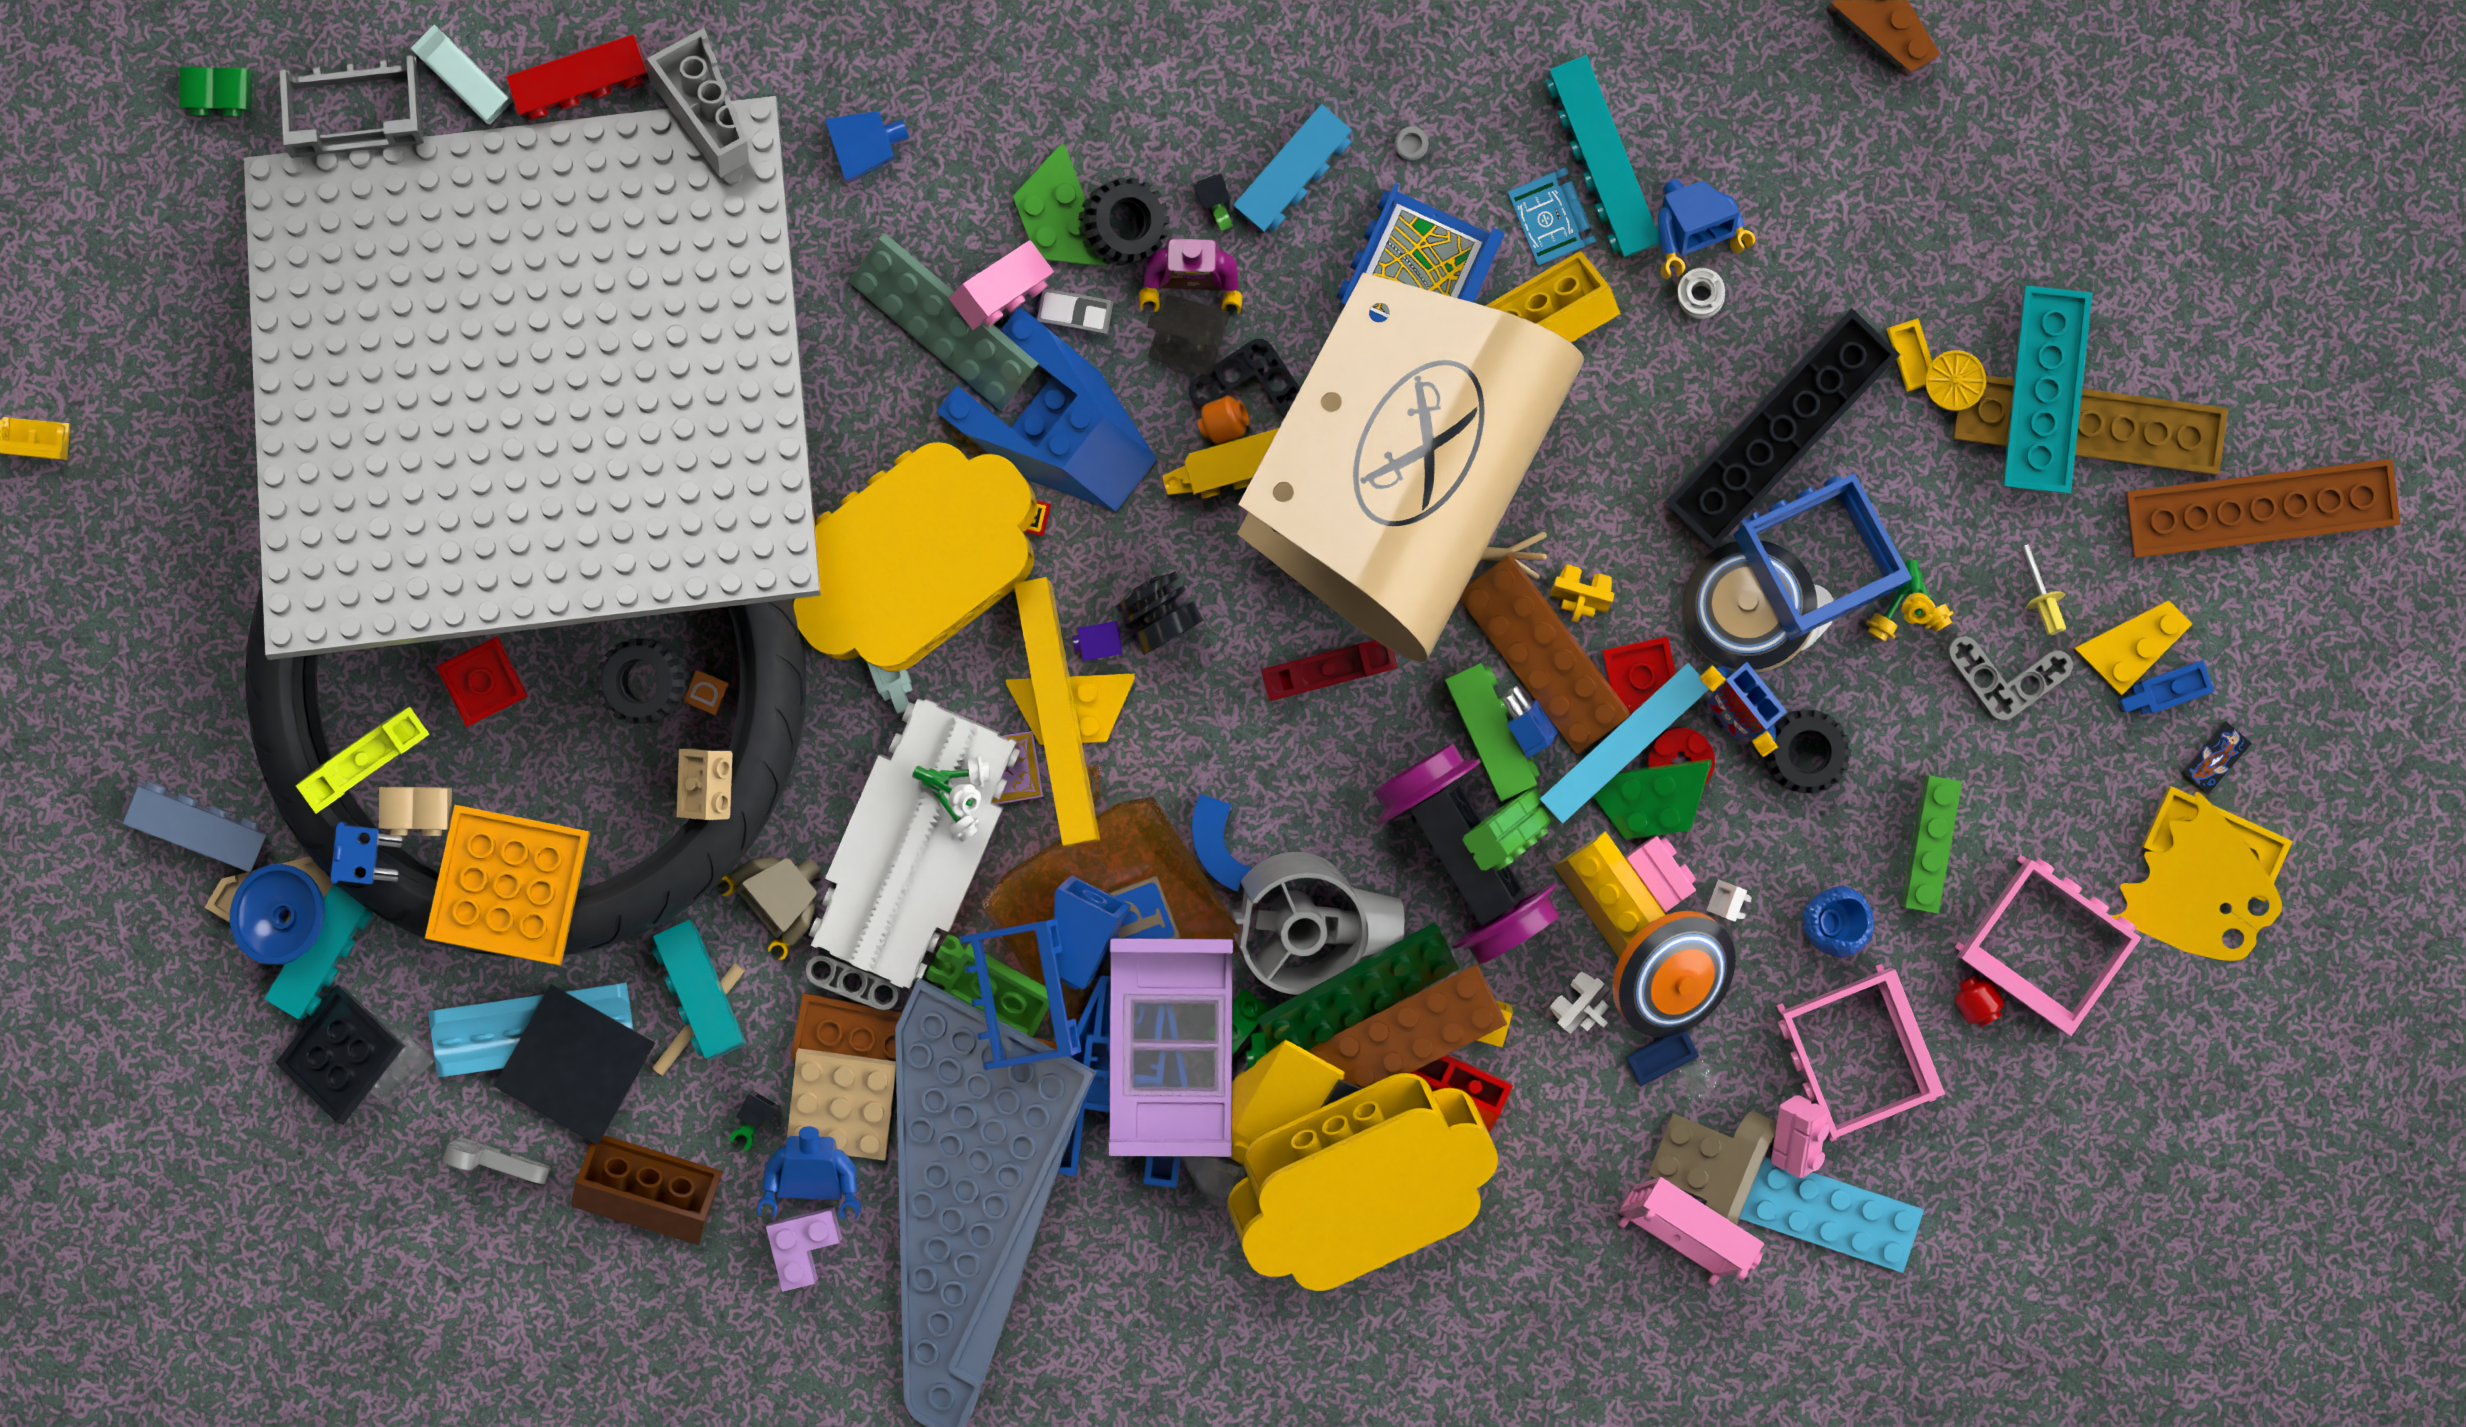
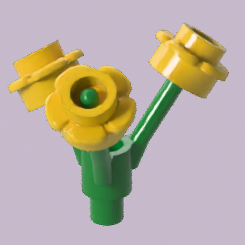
M1917 560L1905 562V566L1912 579L1902 588L1898 589L1885 615L1882 616L1874 613L1871 620L1866 621L1867 626L1870 627L1868 633L1880 641L1885 642L1887 637L1891 639L1896 637L1894 632L1898 625L1891 621V618L1905 596L1907 598L1902 604L1901 611L1904 613L1903 617L1908 623H1926L1927 626L1924 628L1927 630L1932 627L1934 632L1952 623L1949 617L1954 612H1950L1946 604L1936 608L1923 583V575L1919 571V562Z

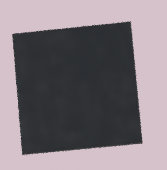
M551 984L495 1082L494 1087L598 1145L653 1049L655 1042Z

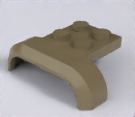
M1751 1111L1744 1117L1734 1137L1731 1138L1673 1113L1648 1175L1654 1178L1662 1177L1679 1189L1707 1200V1207L1737 1225L1765 1154L1775 1138L1777 1121Z

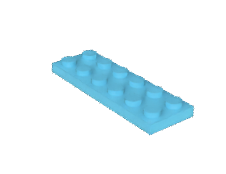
M1765 1156L1739 1219L1903 1273L1924 1209L1814 1172L1804 1178H1798L1788 1173L1787 1169L1783 1170L1771 1164V1158Z

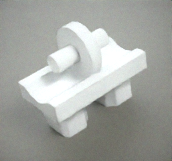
M1580 972L1571 983V986L1581 994L1579 999L1572 1005L1561 995L1550 1006L1554 1015L1559 1019L1557 1023L1570 1034L1579 1024L1589 1031L1596 1022L1603 1028L1608 1023L1601 1016L1610 1007L1602 1000L1610 991V988L1600 979L1596 978L1594 980L1589 975Z

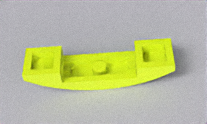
M409 706L350 744L295 786L317 814L344 795L345 791L430 734Z

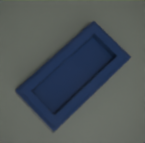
M1687 1031L1677 1035L1661 1037L1625 1056V1059L1641 1087L1699 1057V1054Z

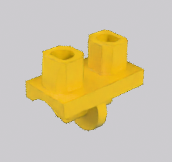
M1566 564L1560 576L1556 577L1549 597L1563 601L1561 609L1573 612L1571 622L1574 623L1579 622L1581 615L1593 618L1595 610L1607 613L1615 593L1611 592L1612 578L1603 574H1594L1591 586L1579 583L1582 570L1579 567Z

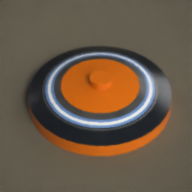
M1694 911L1674 912L1660 917L1644 927L1627 945L1614 972L1612 984L1613 999L1622 1018L1637 1031L1653 1037L1677 1035L1690 1030L1705 1020L1721 1003L1733 979L1736 956L1729 934L1711 917Z

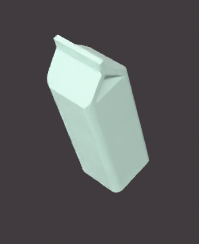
M435 25L411 47L419 58L487 124L490 125L513 102Z

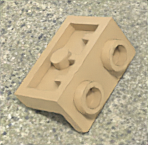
M679 749L676 817L703 820L730 818L731 751Z

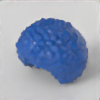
M1844 885L1832 887L1818 893L1810 900L1809 904L1805 905V910L1802 913V930L1805 932L1808 941L1816 949L1833 957L1845 958L1859 952L1869 943V938L1873 936L1874 929L1873 910L1862 894L1853 888L1845 887Z

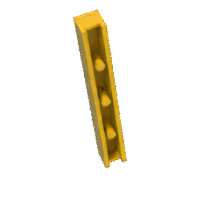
M1047 577L1014 583L1062 845L1072 847L1076 844L1100 841L1053 586Z

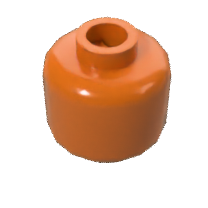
M1225 396L1205 404L1201 411L1202 418L1197 420L1202 436L1204 438L1209 437L1213 443L1218 445L1242 437L1246 432V426L1250 424L1249 415L1241 400L1236 401L1231 396Z

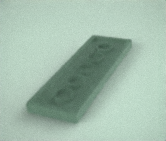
M886 233L878 238L848 281L1000 411L1009 404L1039 364L994 325L987 327L983 323L972 330L948 299L954 291Z

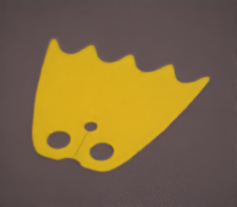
M2195 792V799L2198 805L2196 818L2192 821H2169V827L2173 836L2172 847L2165 852H2145L2144 857L2150 869L2149 877L2141 883L2121 884L2120 889L2127 902L2126 910L2121 914L2110 916L2116 920L2122 916L2136 926V930L2184 952L2218 960H2242L2255 947L2257 942L2256 936L2260 929L2272 925L2282 911V901L2271 878L2248 845L2218 810L2201 793ZM2257 895L2265 897L2269 902L2268 911L2261 916L2252 915L2247 908L2249 900ZM2223 903H2229L2232 910L2228 914H2223L2220 911V906ZM2231 928L2240 930L2244 936L2242 945L2235 949L2226 947L2222 941L2224 932Z

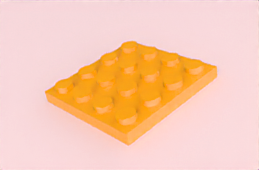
M454 805L425 939L561 966L590 832Z

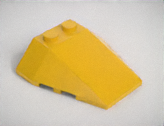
M1284 1040L1258 1059L1254 1066L1246 1072L1242 1071L1231 1082V1157L1229 1158L1244 1166L1245 1153L1254 1140L1269 1131L1320 1109L1338 1079L1344 1081L1345 1072L1287 1040Z

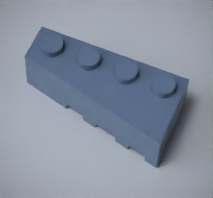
M137 780L123 814L124 825L245 871H252L266 837L265 831L260 830L262 824L245 817L238 821L229 817L230 812L223 808L211 805L209 809L197 804L198 800L183 793L175 795L166 791V787L155 782Z

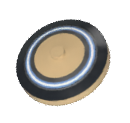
M1760 540L1800 616L1818 609L1814 583L1802 562L1785 548ZM1737 541L1723 545L1708 554L1695 567L1688 579L1684 590L1682 608L1685 626L1697 649L1718 666H1724L1731 671H1736L1744 663L1748 662L1756 673L1772 670L1796 656L1806 645L1813 632L1812 630L1791 641L1789 640Z

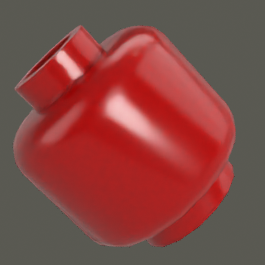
M1973 975L1958 984L1961 990L1954 996V1002L1967 1023L1977 1024L1978 1027H1982L2002 1015L2000 1010L2004 1006V1000L1993 981L1988 978L1978 980L1976 975Z

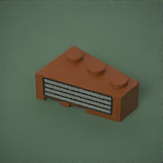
M1834 0L1826 7L1905 76L1910 75L1940 55L1908 0Z

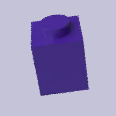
M1117 621L1078 627V635L1072 636L1075 655L1082 654L1083 661L1123 654Z

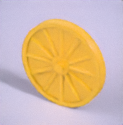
M1960 350L1947 351L1937 356L1929 365L1925 377L1926 389L1930 398L1941 408L1950 411L1965 410L1976 404L1982 397L1986 388V373L1981 362L1972 354Z

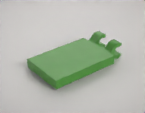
M947 934L925 977L932 982L945 986V992L971 1006V1000L982 998L977 972L966 973L965 966L976 965L973 947L968 945L966 950H964L958 938ZM985 954L997 1019L1033 1037L1049 1008L1046 987ZM983 1005L975 1006V1008L984 1012Z

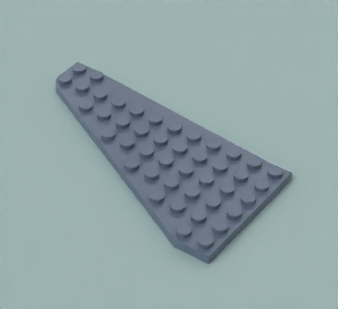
M920 979L916 982L895 1028L903 1396L910 1415L927 1427H966L974 1411L1081 1105L1097 1071L1068 1056L984 1070L983 1063L994 1061L990 1039L978 1040L977 1033L988 1031L985 1012ZM997 1019L1002 1050L1006 1058L1055 1050Z

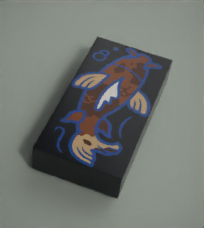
M2224 721L2183 769L2182 773L2206 794H2209L2252 743L2227 721Z

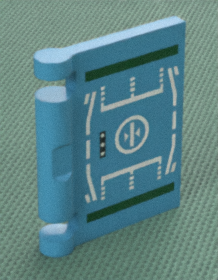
M1567 167L1508 191L1538 266L1597 242L1594 235L1583 240L1580 239L1578 233L1590 229L1591 226L1573 182L1571 181L1561 186L1557 183L1556 179L1569 174Z

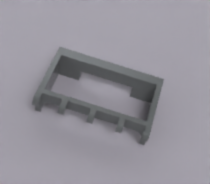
M410 54V56H406L407 64L391 67L388 64V57H380V68L355 70L354 60L347 61V71L322 74L321 64L313 65L314 75L293 76L291 67L279 70L283 145L289 156L293 158L424 143L418 55ZM408 77L410 119L384 121V128L327 135H319L317 129L296 131L294 89Z

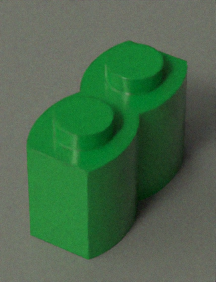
M180 67L179 108L188 110V116L208 117L209 111H222V117L239 118L242 117V111H251V70L245 68Z

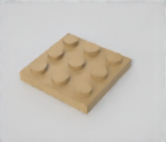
M798 1048L787 1138L799 1136L800 1129L812 1126L818 1129L819 1137L834 1138L837 1148L843 1150L848 1156L886 1160L896 1081V1061Z

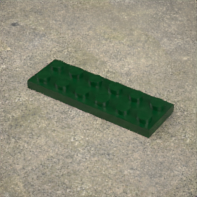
M1434 922L1258 1016L1257 1019L1273 1048L1287 1040L1308 1051L1319 1043L1327 1042L1332 1036L1388 1009L1390 1006L1418 993L1440 979L1448 977L1460 968L1437 923Z

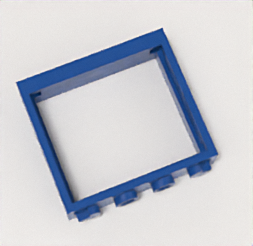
M1855 473L1843 479L1840 475L1834 476L1823 483L1824 488L1815 491L1814 487H1810L1797 494V500L1789 504L1786 499L1769 507V513L1761 517L1756 512L1740 521L1742 527L1733 534L1790 641L1902 588L1912 579ZM1840 496L1884 578L1800 616L1757 534Z

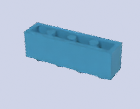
M1321 104L1235 202L1233 208L1261 233L1264 234L1268 229L1274 232L1285 220L1286 217L1282 212L1291 203L1296 207L1307 195L1308 191L1304 187L1313 178L1318 182L1328 171L1330 166L1326 162L1334 153L1341 156L1349 147L1352 141L1348 137L1352 130Z

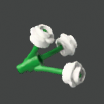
M980 755L976 759H968L969 769L937 771L933 768L927 770L918 765L912 774L913 778L922 782L923 787L931 790L954 820L947 827L952 834V840L959 838L961 842H964L978 831L975 825L979 822V819H974L972 814L979 807L981 794L979 790H975L974 786L980 785L982 789L984 788V781H990L988 761H981ZM951 778H970V784H960L954 788L948 786ZM944 792L949 795L948 799L944 795Z

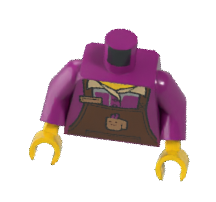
M1169 239L1164 249H1160L1148 257L1143 282L1145 288L1139 292L1141 311H1143L1144 303L1148 301L1154 302V312L1158 311L1160 307L1159 292L1156 288L1225 290L1221 306L1222 313H1227L1228 304H1233L1237 307V314L1241 312L1243 296L1239 291H1236L1239 288L1237 262L1231 255L1220 250L1217 241Z

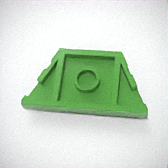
M1065 144L1059 145L1013 195L1028 238L1046 261L1109 266L1110 264L1103 262L1104 257L1095 258L1091 254L1094 250L1092 246L1086 248L1082 242L1087 237L1085 233H1079L1078 227L1083 225V221L1078 220L1079 213L1085 209L1082 207V204L1086 199Z

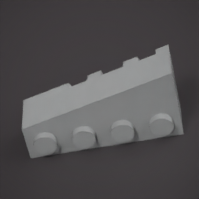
M705 28L648 57L649 81L719 178L748 163L747 140L734 105H732L725 81L720 74Z

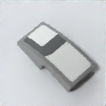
M1044 289L1042 291L1037 320L1046 324L1108 334L1114 301Z

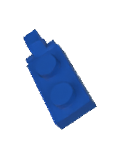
M2199 660L2140 681L2139 684L2131 686L2134 692L2133 695L2118 699L2117 701L2121 713L2139 708L2141 715L2153 714L2212 693L2215 690L2204 660Z

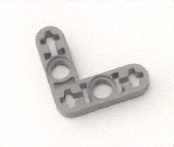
M1967 636L1957 637L1952 640L1948 647L1950 661L1989 714L1998 720L2013 718L2066 679L2073 669V662L2067 653L2051 651L2006 683L1977 642ZM1958 643H1961L1963 646L1968 644L1971 646L1972 649L1968 653L1973 661H1976L1978 657L1983 661L1973 666L1968 673L1964 667L1969 666V662L1964 657L1957 658L1955 655L1959 651ZM2052 657L2056 660L2063 659L2065 662L2061 666L2063 673L2060 674L2057 671L2050 673L2046 677L2051 682L2046 685L2044 677L2036 671V668L2040 666L2042 671H2046L2052 666L2050 661ZM1979 669H1987L1992 675L1991 684L1986 688H1980L1974 682V675ZM2033 676L2037 679L2039 687L2035 694L2027 695L2022 691L2021 681L2024 677ZM1998 684L2002 687V690L1996 691L2000 698H2009L2011 701L2008 705L2010 711L2007 714L2004 711L1996 712L1995 707H1997L1998 702L1994 696H1990L1988 700L1984 697L1985 693L1993 691Z
M457 1138L447 1144L442 1162L456 1168L472 1170L476 1166L482 1165L540 1184L546 1183L550 1167L546 1164L515 1154L507 1156L501 1154L500 1149L466 1138Z

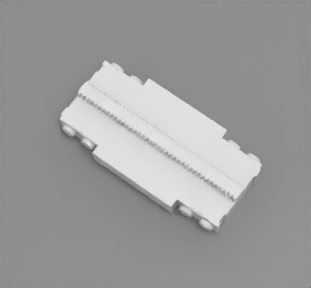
M920 698L917 699L916 704L910 702L906 708L902 721L906 722L907 725L902 735L895 734L889 748V752L894 753L892 759L882 754L877 757L825 878L836 883L837 886L836 888L829 887L822 903L823 906L827 907L823 919L817 917L809 933V936L814 938L811 946L824 948L830 951L829 954L850 962L853 966L889 979L891 980L890 983L901 988L904 986L910 988L914 981L917 982L922 979L927 965L922 963L927 951L934 952L941 934L935 932L937 927L947 932L951 930L1004 808L992 803L993 797L1000 799L1007 783L1006 780L1002 779L1006 767L1008 766L1013 769L1021 751L1015 748L1017 740L1012 738L1008 740L1000 736V732L944 709L937 702ZM980 755L981 761H988L990 781H984V788L982 789L980 785L974 786L975 790H979L981 794L979 807L972 814L974 819H979V822L975 825L978 831L964 842H961L959 838L952 840V834L947 827L954 820L931 790L923 787L922 782L913 778L912 774L918 765L927 770L933 768L937 771L969 769L968 759H976ZM951 778L948 786L954 788L960 784H970V778ZM944 792V795L948 799L949 795Z

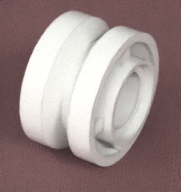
M1696 268L1683 276L1678 286V301L1681 309L1687 315L1696 319H1706L1718 313L1723 306L1725 286L1723 280L1716 272L1707 268ZM1698 286H1704L1710 290L1711 295L1705 301H1698L1692 296V291Z

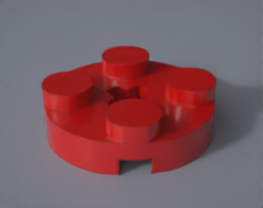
M1673 728L1665 731L1654 741L1648 752V767L1672 764V758H1676L1679 751H1684V756L1690 757L1692 759L1691 762L1711 759L1712 765L1705 785L1709 782L1715 767V755L1712 746L1704 735L1689 728Z

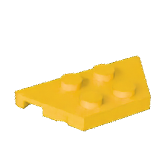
M1135 674L1070 677L1082 743L1107 742L1134 682ZM1006 679V685L1038 743L1044 745L1032 679Z

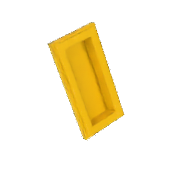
M1919 318L1886 328L1892 347L1901 354L1896 360L1906 391L1909 392L1926 386V372L1932 362V358Z

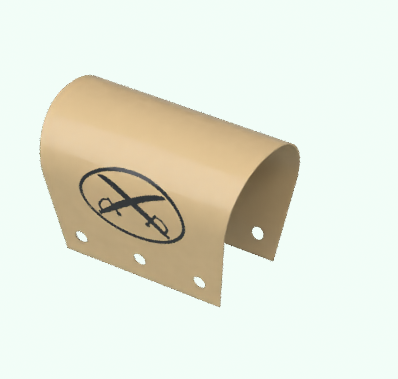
M1363 272L1238 504L1248 511V514L1237 535L1362 632L1410 660L1425 663L1584 363V356L1572 343L1563 337L1521 317ZM1379 303L1385 304L1390 311L1389 317L1383 322H1374L1369 316L1371 307Z

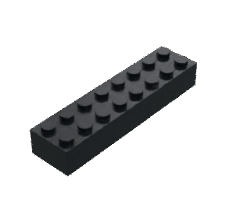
M1853 308L1847 310L1662 505L1709 550L1715 549L1901 354Z

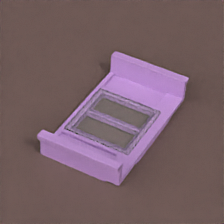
M1111 938L1109 1156L1231 1157L1233 939Z

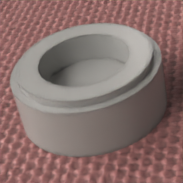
M1413 126L1402 129L1395 140V149L1398 155L1408 161H1415L1423 157L1429 145L1425 132Z

